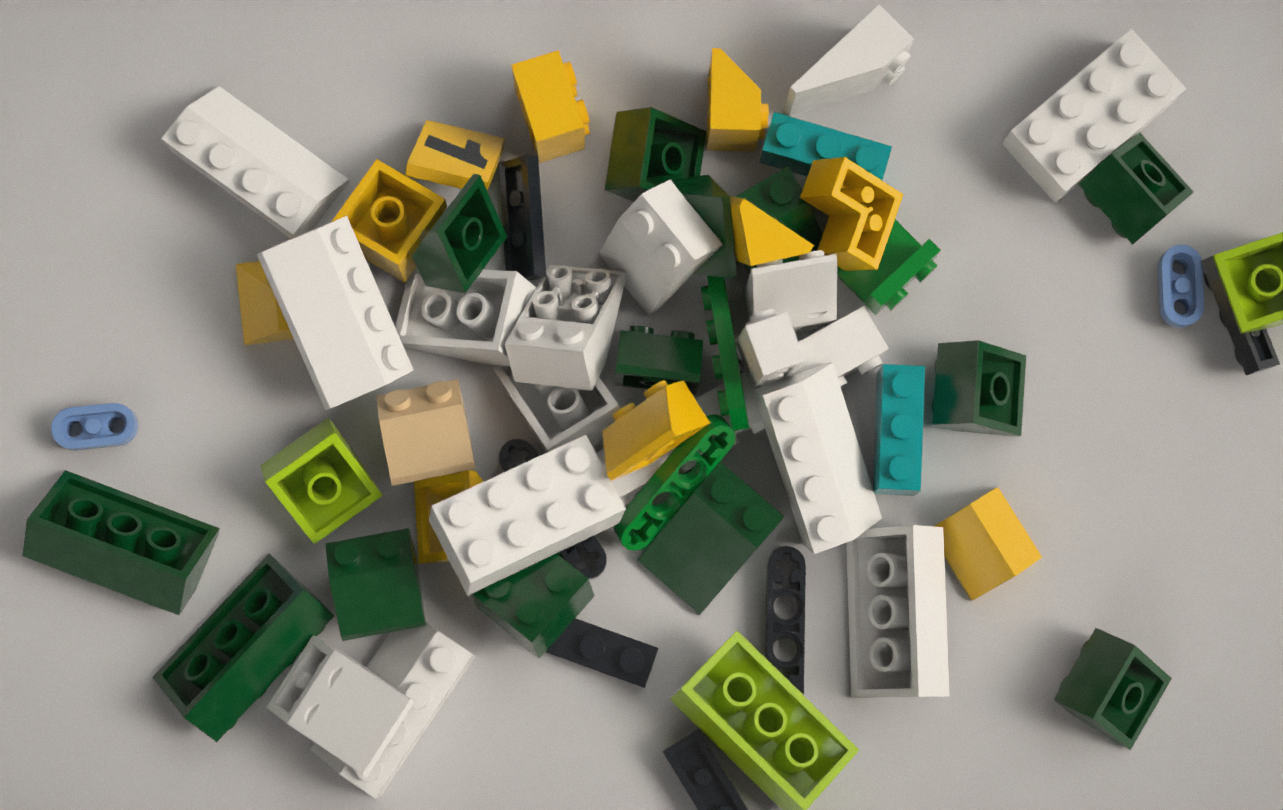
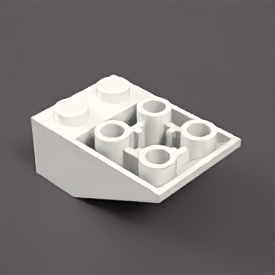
M811 251L810 253L799 255V261L783 263L782 259L757 264L758 268L751 269L743 293L748 322L750 321L749 317L769 309H774L776 315L787 312L795 334L820 330L836 322V254L825 256L824 251Z
M549 265L546 270L547 277H543L505 342L514 381L592 390L607 361L625 285L626 272L569 267L566 265Z
M313 635L266 708L304 736L367 777L376 762L381 758L384 749L398 727L405 720L414 701L347 654Z

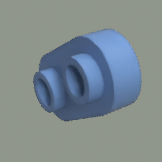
M1187 245L1171 247L1161 256L1158 262L1160 314L1167 324L1176 328H1185L1200 319L1204 312L1203 267L1200 262L1202 259L1194 248ZM1173 262H1179L1183 265V274H1177L1173 271ZM1175 302L1184 304L1185 314H1178L1174 310Z
M119 403L66 408L54 417L51 425V433L54 440L60 446L73 451L123 446L131 442L138 431V419L135 413ZM116 419H122L124 421V428L118 433H113L111 429L112 423ZM80 423L82 425V433L77 437H72L70 435V428L72 425Z

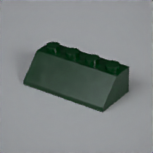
M65 470L27 518L22 556L173 614L180 615L197 589L220 528Z
M269 553L152 678L187 721L218 742L228 730L235 726L238 719L249 707L264 695L267 688L295 661L313 635L318 636L324 630L325 626L334 617V614Z

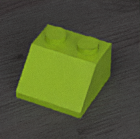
M1283 232L1212 256L1241 334L1273 328L1283 324Z
M329 417L260 465L265 483L313 544H316L383 496L354 450Z

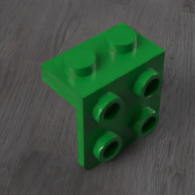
M895 219L878 269L845 271L837 266V277L876 316L885 306L890 311L893 310L909 294L904 289L915 278L921 283L937 268L938 265L934 262V259L941 249L930 238L921 245Z

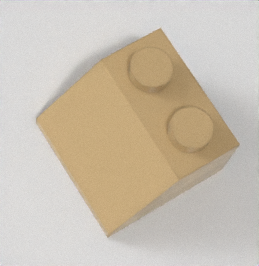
M459 379L446 382L437 381L427 386L407 390H394L388 394L376 396L379 424L392 486L476 468L468 418Z

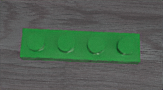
M707 276L708 286H702L701 293L704 310H712L714 320L706 321L710 345L718 344L719 355L712 356L715 379H724L725 390L717 391L721 416L730 415L733 431L749 428L725 278Z

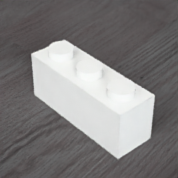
M769 309L749 317L750 321L742 329V333L736 341V346L753 390L792 376L805 362L787 312L776 315L774 309Z

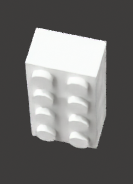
M1130 29L1013 128L1002 145L1056 204L1112 152L1137 135L1171 106L1187 88L1136 32Z
M584 435L431 506L429 522L468 596L618 524L626 508L607 476L587 435Z

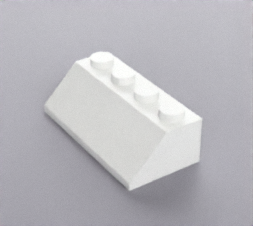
M220 86L188 105L161 138L172 153L290 239L313 230L349 183L346 177Z
M347 216L257 254L325 410L385 386L413 371V367Z
M829 362L753 389L803 545L812 553L817 554L856 539L881 520L882 516L833 363Z
M906 525L868 529L856 539L846 543L851 698L949 696L943 527Z
M427 622L426 626L390 632L366 668L414 701V704L384 749L381 758L366 777L316 743L313 744L310 750L337 773L373 798L381 797L476 655Z

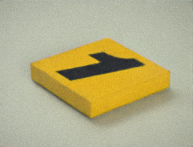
M426 120L407 162L405 175L462 189L473 174L481 175L488 191L504 150L505 138Z

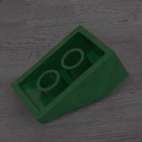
M720 462L637 561L700 615L785 516Z

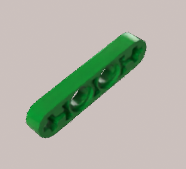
M717 414L706 416L710 424L678 445L627 505L620 522L614 525L616 536L627 550L636 551L647 547L732 448L735 442V433L722 416ZM696 461V465L690 472L678 474L680 467L684 463ZM670 492L668 499L664 503L652 505V501L658 494Z

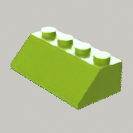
M737 630L670 698L782 810H807L860 751Z

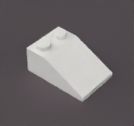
M879 4L790 87L784 111L791 116L874 91L883 82L888 86L891 85L906 69L904 65L911 58L908 51L914 38Z
M668 180L642 193L621 215L601 248L599 255L612 271L626 272L625 288L650 317L723 244L673 182Z
M416 267L406 281L395 328L405 348L481 364L510 366L505 342L536 287L517 271L482 270L468 291L462 293L427 287Z
M491 366L546 453L584 435H587L596 453L604 449L602 431L615 422L612 415L621 408L599 377L592 390L515 382L511 366Z

